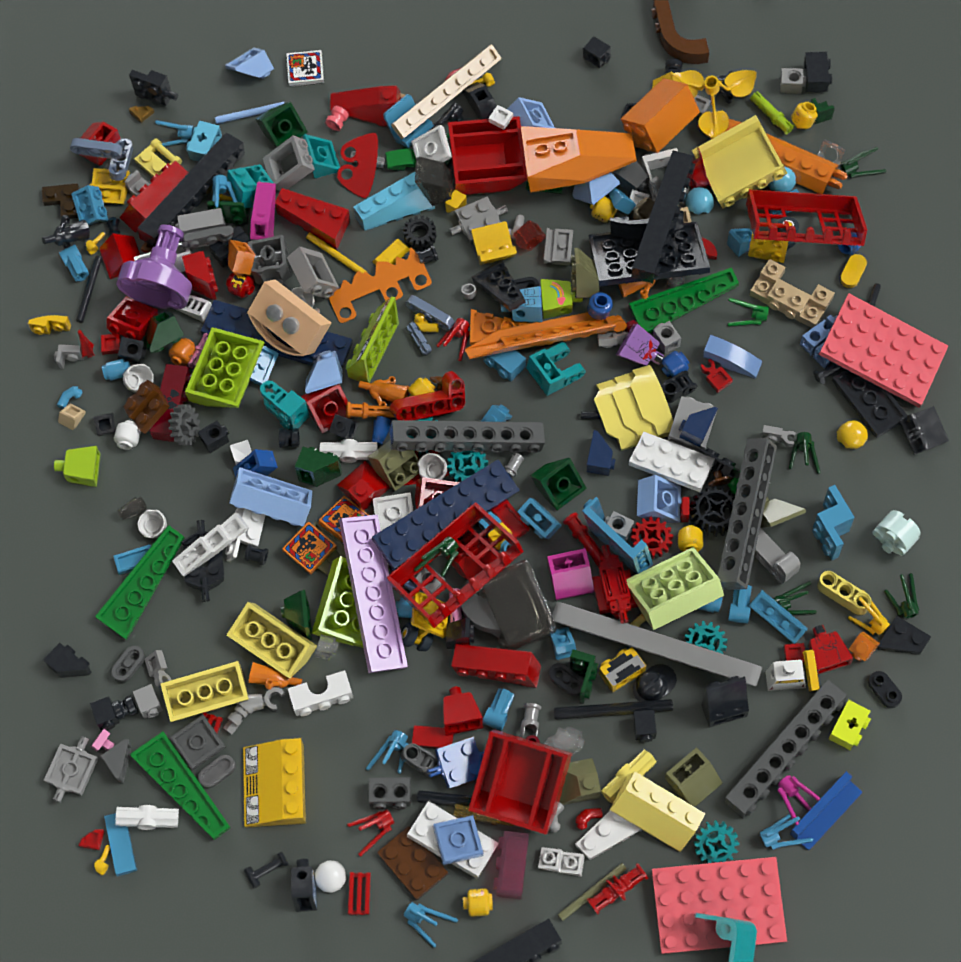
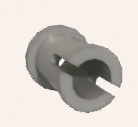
M513 453L507 466H504L511 478L517 475V470L524 461L523 456L518 453Z

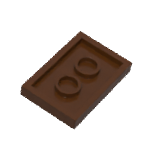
M408 826L377 853L412 896L418 900L448 875V871L430 850L407 837L411 829Z

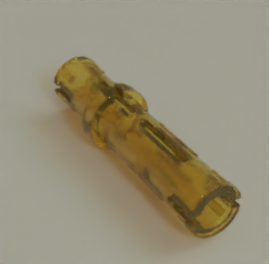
M455 804L454 817L473 816L474 820L490 822L492 825L502 824L514 827L513 824L468 811L469 806Z

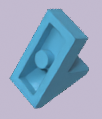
M564 627L549 631L555 658L559 660L570 657L572 649L576 650V646L569 628Z

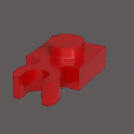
M709 359L708 364L710 368H706L702 364L700 370L702 373L708 374L706 381L719 393L729 386L733 379L721 366L716 369L714 361Z

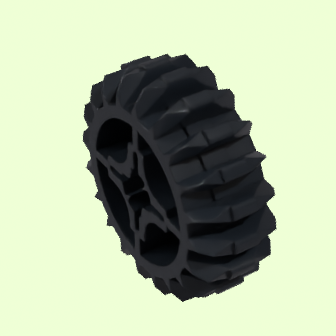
M713 486V490L706 487L705 492L702 490L698 492V495H694L693 501L690 502L689 514L691 515L690 521H694L693 526H700L699 529L702 532L705 530L707 536L710 535V532L713 533L714 537H717L719 532L724 536L725 531L728 532L731 515L726 520L723 512L728 507L730 513H732L735 495L730 496V490L725 493L723 487L717 490L716 486ZM704 503L707 511L702 516L699 508Z

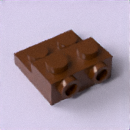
M146 380L139 385L138 391L133 396L128 397L123 407L128 417L135 421L139 430L146 434L170 406L160 388L151 381Z

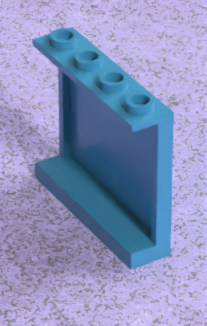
M597 497L585 503L582 512L590 531L605 545H609L610 550L615 555H618V558L636 575L653 565L648 546L643 540L632 548L604 522L606 518Z

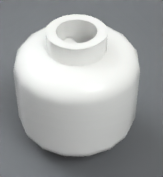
M126 420L117 425L114 441L119 448L130 450L137 446L141 431L135 422Z

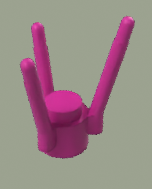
M788 775L778 783L779 789L777 791L782 796L792 819L796 815L787 795L789 797L795 795L808 811L812 808L798 793L799 788L816 800H820L819 796L800 783L795 776L791 777Z

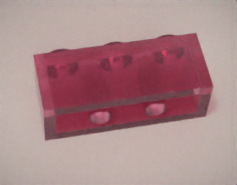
M504 831V837L499 838L498 849H502L501 857H497L496 869L499 870V877L494 878L493 890H497V897L522 899L529 834Z

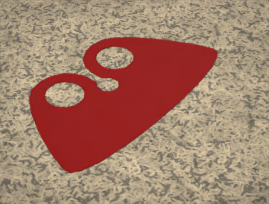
M369 133L352 139L341 148L342 159L347 162L357 161L358 166L354 167L350 164L341 166L338 170L337 178L343 186L362 198L368 197L374 181L378 156V138L376 133ZM348 147H353L356 150V154L352 158L345 156V150ZM344 169L352 171L353 175L350 179L342 178L341 173Z

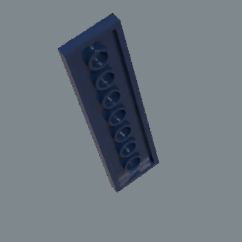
M217 300L213 301L201 329L202 335L204 333L209 335L213 327L264 341V346L278 352V356L313 366L315 360L322 352L328 350L331 352L336 351L342 369L353 343L352 338L326 332L315 353L306 356L289 355L270 345L259 334L247 313L249 309ZM267 328V330H268L278 341H280L281 343H283L284 345H286V346H288V347H291V346H290L289 344H287L284 340H282L280 337H278L275 333H273L271 330H269V329Z
M496 460L375 534L371 539L392 570H395L475 502L488 512L517 494L520 490L501 462Z

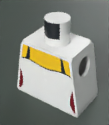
M802 660L773 662L765 671L768 691L806 688Z

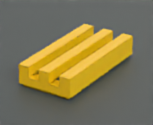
M803 651L808 690H819L814 651Z

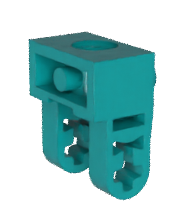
M565 342L529 356L526 368L546 396L579 380L586 373V370L580 363L563 371L555 366V362L565 358L570 353V349Z
M265 381L261 384L260 391L264 398L265 408L280 421V424L286 430L299 428L310 417L306 401L291 390L287 393L273 381ZM266 388H268V389H271V388H272L273 393H271V392H269V391L266 393V390H265V389H266Z

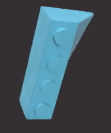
M413 172L355 205L353 209L356 220L366 231L385 225L388 221L395 219L398 221L403 219L404 216L411 214L414 216L420 214V211L427 209L429 211L433 210L435 206L424 183Z

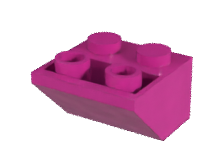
M586 548L547 556V566L556 600L594 592Z

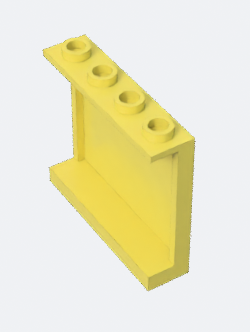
M756 115L697 147L700 149L707 178L722 209L732 206L741 198H746L749 189H763L769 183L780 180L787 174L784 165ZM697 148L692 150L696 159L698 158Z

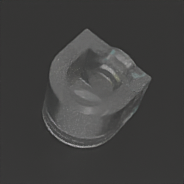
M321 634L315 657L330 661L331 655H336L339 643L335 642L336 638Z

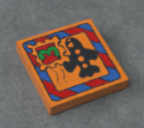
M343 496L318 520V524L343 542L339 520L341 518L369 516V514Z
M307 522L282 548V551L311 575L337 548V545L310 522Z

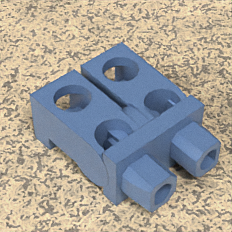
M837 315L834 317L828 316L826 320H823L802 335L800 345L810 355H813V358L824 369L830 365L831 361L818 354Z

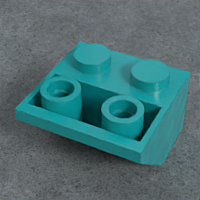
M261 164L228 170L227 182H231L237 202H243L245 208H250L254 205L257 182L273 183Z

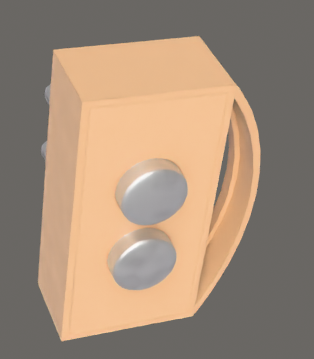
M277 280L263 283L247 312L256 330L270 345L286 354L294 356H306L315 353L331 325V322L320 314L318 308L313 309L305 303L306 299L304 297L299 298ZM267 328H268L269 330H271L273 333H275V334H276L278 337H280L282 340H284V341H285L287 344H289L291 347H288V346L284 345L283 343H281L280 341H278V340L267 330Z

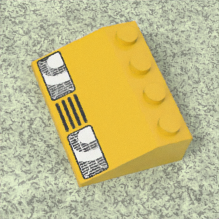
M281 739L243 747L244 827L306 824L304 744L302 739Z

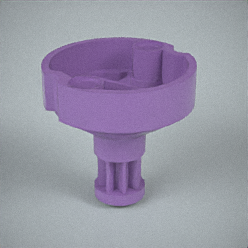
M163 224L158 228L159 237L156 246L151 250L149 258L123 263L117 280V287L128 297L143 304L161 309H183L187 306L192 290L191 282L175 267L177 259L176 250L179 241L183 239L184 232L177 227Z

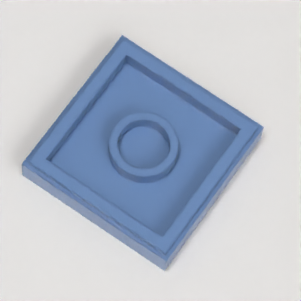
M473 816L433 824L443 865L484 855Z

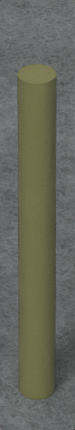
M623 863L618 865L558 914L559 918L562 921L568 918L584 905L588 898L591 899L608 885L606 880L612 882L613 875L617 878L626 871L625 865Z

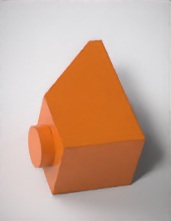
M229 239V268L235 275H250L256 254L246 242Z

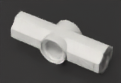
M344 439L341 442H320V452L326 454L327 452L334 453L344 463L369 460L368 456L378 449L377 442H357L353 439Z
M141 805L139 808L117 807L116 826H133L142 830H153L156 827L178 828L179 809H162L153 805Z

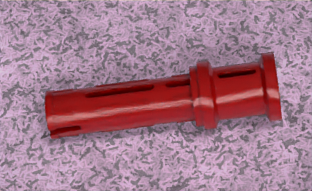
M578 513L570 514L564 519L563 524L569 527L573 533V538L581 542L596 565L600 567L599 559L603 557L601 549L588 533V527L583 525L578 518Z

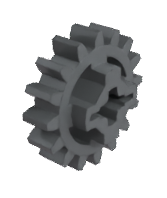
M190 404L178 405L173 408L174 412L170 413L172 417L168 421L170 423L169 430H172L170 436L175 437L174 442H178V445H192V443L196 442L195 437H199L197 430H200V420H197L199 414L194 413L195 408H191Z

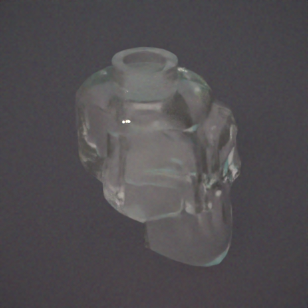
M567 726L563 729L559 727L556 735L550 736L544 745L571 752L573 755L577 749L582 750L585 739L582 738V731L577 728Z

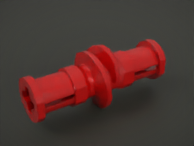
M638 863L634 869L627 874H623L620 879L613 875L614 883L606 880L609 886L601 890L602 892L592 899H587L597 915L600 914V910L615 902L618 897L625 901V892L633 889L643 879H648V876Z

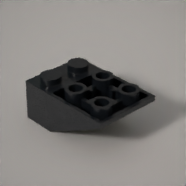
M734 676L723 683L713 682L705 688L701 706L709 728L748 716L749 705L745 676L741 678Z

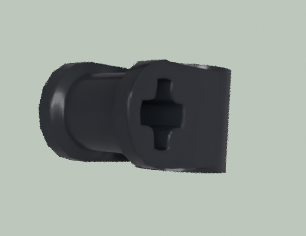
M682 371L663 383L662 390L667 403H673L680 399L681 396L691 394L698 387L688 376V371ZM666 390H671L673 393H668Z

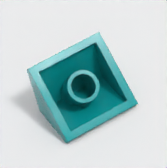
M304 134L303 139L308 144V153L313 160L314 171L312 172L314 179L337 173L340 165L332 141Z

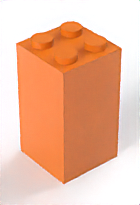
M663 78L621 118V121L624 125V130L627 133H632L634 147L658 153L700 113V110L688 84Z

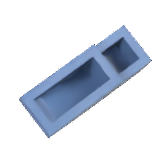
M710 335L703 355L704 358L721 363L720 366L755 379L762 364L760 359L746 350L713 335Z

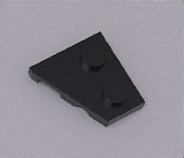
M896 616L879 642L880 644L877 649L895 650V652H909L910 654L920 655L931 636Z

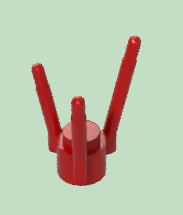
M457 318L452 328L440 339L436 347H440L442 343L446 347L453 336L459 338L464 336L458 361H461L468 336L470 335L468 330L470 324L468 321Z
M387 809L347 824L348 827L370 821L358 829L361 831L376 824L379 830L383 828L358 854L360 857L387 832L392 830L390 826L395 822Z

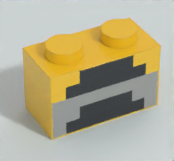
M633 647L628 650L625 648L617 654L616 658L612 660L607 659L600 665L599 675L613 693L645 672L646 665Z

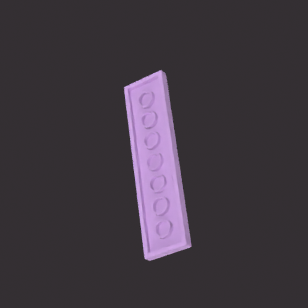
M378 515L341 518L339 523L368 673L404 669L408 665L393 590L387 579L389 576L387 561L371 539L372 536L381 531Z

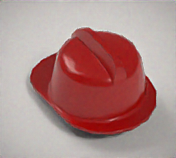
M697 148L698 158L693 161L696 164L693 174L689 175V178H691L690 187L693 189L709 185L712 189L706 175L700 149Z

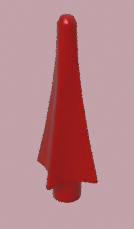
M78 330L82 357L87 356L90 358L95 356L93 352L94 344L86 338L81 330Z

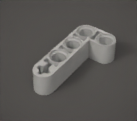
M760 528L754 556L778 582L784 584L799 571L801 563L791 551L785 554Z

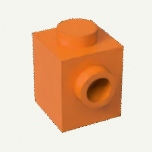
M862 632L848 650L852 652L851 655L858 661H866L880 643L865 632Z

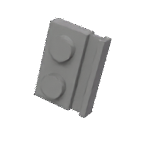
M547 228L544 264L548 262L557 265H570L573 230H550V228Z

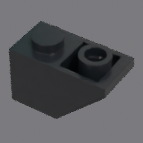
M464 618L447 624V649H455L456 644L471 645V643H474L475 631L474 625H470V618Z
M59 642L43 659L46 665L61 678L86 676L92 673L88 667L90 663L82 656L80 658L75 656V650L68 644L64 646Z

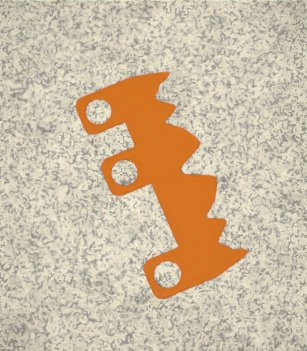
M410 247V255L407 260L396 257V265L384 261L377 262L374 277L366 271L364 273L358 271L353 278L352 284L343 280L340 289L336 290L329 297L338 321L345 323L354 319L356 312L351 301L378 289L381 290L386 301L389 299L386 295L387 289L394 287L398 290L395 298L396 300L400 299L403 293L397 281L408 276L415 290H421L430 286L432 280L424 263L421 264L417 253ZM418 275L426 276L427 282L424 285L420 286L415 283V278ZM344 307L351 310V316L348 318L340 316V310Z

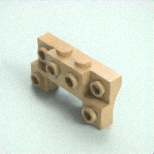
M769 259L760 272L758 280L750 290V296L767 304L771 309L778 310L788 318L795 319L810 328L818 325L833 300L835 293L819 284L812 295L805 293L782 281L781 277L786 267Z

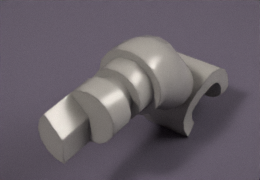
M273 687L266 692L265 696H262V694H248L249 700L236 703L235 712H231L227 717L229 721L223 729L232 735L243 722L241 720L243 717L246 718L248 714L251 715L254 711L264 709V706H267L272 711H277V706L271 704L270 699L274 695L283 697L286 695L285 692L278 687Z

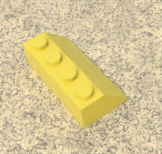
M247 602L227 633L228 637L288 678L295 675L308 662L317 648V645L255 603Z
M238 661L161 683L170 722L249 700L241 665Z
M635 771L628 774L610 808V811L678 852L682 851L695 834L705 815L702 811Z

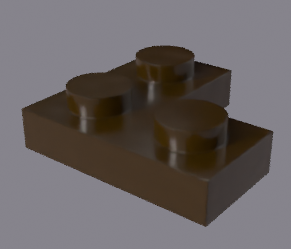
M78 183L42 187L43 205L61 204V217L66 215L70 219L78 218L71 194L79 190Z

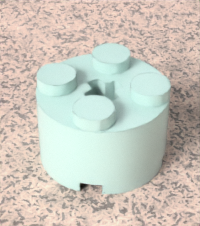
M892 510L887 514L872 533L883 544L882 548L889 554L894 552L903 556L920 538L921 532L913 520L909 518L907 521L903 518L904 514L896 510Z

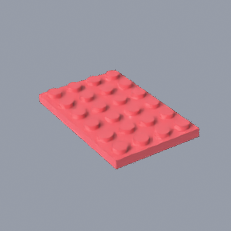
M849 293L818 355L920 408L943 360L948 345Z
M776 857L652 869L661 954L731 947L730 940H724L717 935L715 920L694 917L695 912L752 922L757 929L755 945L787 942Z

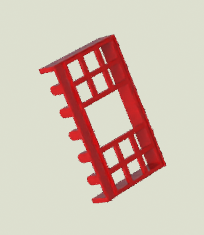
M748 190L746 206L754 239L864 246L867 227L857 196ZM757 209H763L764 214L758 213ZM768 210H781L782 215L769 214ZM785 211L817 213L823 235H816L813 227H808L806 234L796 233V228L789 226L788 221H784V224L771 223L770 218L781 219L787 217ZM821 213L834 214L835 218H824ZM838 214L851 215L852 219H840ZM759 218H766V222H760ZM824 222H835L837 227L825 226ZM841 223L854 224V228H844ZM760 226L768 227L769 231H759ZM777 228H785L786 233L778 232ZM833 231H839L840 236H833ZM851 232H856L857 237H851Z
M475 502L432 540L423 545L419 551L409 557L406 562L394 570L387 579L392 588L435 628L524 551L519 541ZM483 519L489 526L478 534L472 527ZM494 529L500 536L489 544L483 537ZM469 531L475 538L464 546L458 538ZM447 536L453 538L459 547L483 569L476 577L470 578L469 583L461 590L455 591L428 565L439 554L418 571H414V568L423 561L421 557L440 544ZM505 539L511 547L505 552H497L494 547ZM480 541L486 548L475 556L468 549ZM491 551L497 559L485 566L480 559ZM425 567L431 575L420 583L414 576ZM436 578L442 586L431 594L425 586ZM411 579L417 587L408 594L402 586ZM445 589L454 595L445 603H440L435 598ZM422 590L428 598L421 604H418L412 597ZM433 601L438 606V609L429 615L423 608Z

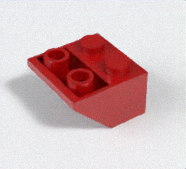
M104 121L92 123L81 136V139L116 143L121 139L118 129ZM81 155L98 166H101L107 159Z
M204 251L182 256L188 280L192 284V290L212 300H216L215 292L219 291L210 258L205 257Z
M466 532L459 541L466 546L475 536L470 532ZM483 537L484 540L491 544L487 538ZM478 541L468 550L477 556L486 547ZM460 547L456 550L459 554L454 558L451 565L462 577L469 581L470 578L483 571ZM489 551L480 561L486 566L495 561L497 557Z

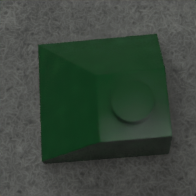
M290 101L269 109L255 119L264 135L275 148L293 135L300 138L308 133Z
M569 457L547 463L530 475L538 490L557 511L587 489Z
M301 590L284 599V606H281L282 618L286 619L289 626L308 640H312L309 601L306 591Z

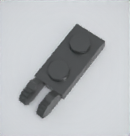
M222 226L184 234L182 239L183 249H195L203 244H215L217 241L229 242V239L231 240L233 237L234 229L231 226Z

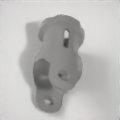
M524 703L523 708L525 712L524 719L521 721L520 737L523 738L525 727L532 729L533 735L537 737L539 722H537L538 713L541 710V706L534 703Z

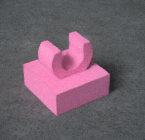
M103 729L91 745V748L98 751L102 747L108 751L114 747L115 744L107 739L111 733Z

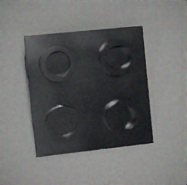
M934 406L900 419L914 455L949 441Z
M708 447L706 450L700 448L701 451L706 453L705 455L715 458V462L710 470L711 472L719 462L720 464L716 471L721 470L723 477L729 476L733 479L735 475L732 473L733 470H739L735 468L736 463L725 457L723 459L718 458L720 454Z

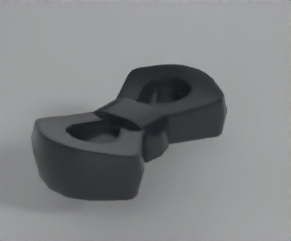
M110 217L106 224L109 227V233L105 240L113 233L120 234L118 230L120 220L118 218Z

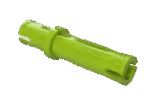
M758 91L752 94L750 100L772 120L771 122L774 125H777L785 134L793 130L794 125L784 117L782 112L776 110Z

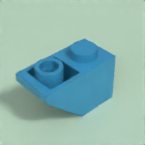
M516 350L483 356L484 362L488 367L495 368L502 378H507L511 382L526 367V358Z

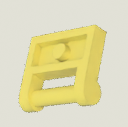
M157 138L134 158L135 162L152 177L155 174L160 175L162 173L161 169L166 165L164 161L154 154L156 150L171 162L170 165L175 160L180 165L182 163V159L174 156Z

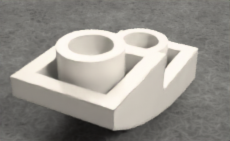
M542 847L538 868L557 873L582 876L585 856L578 853L563 852L561 849Z

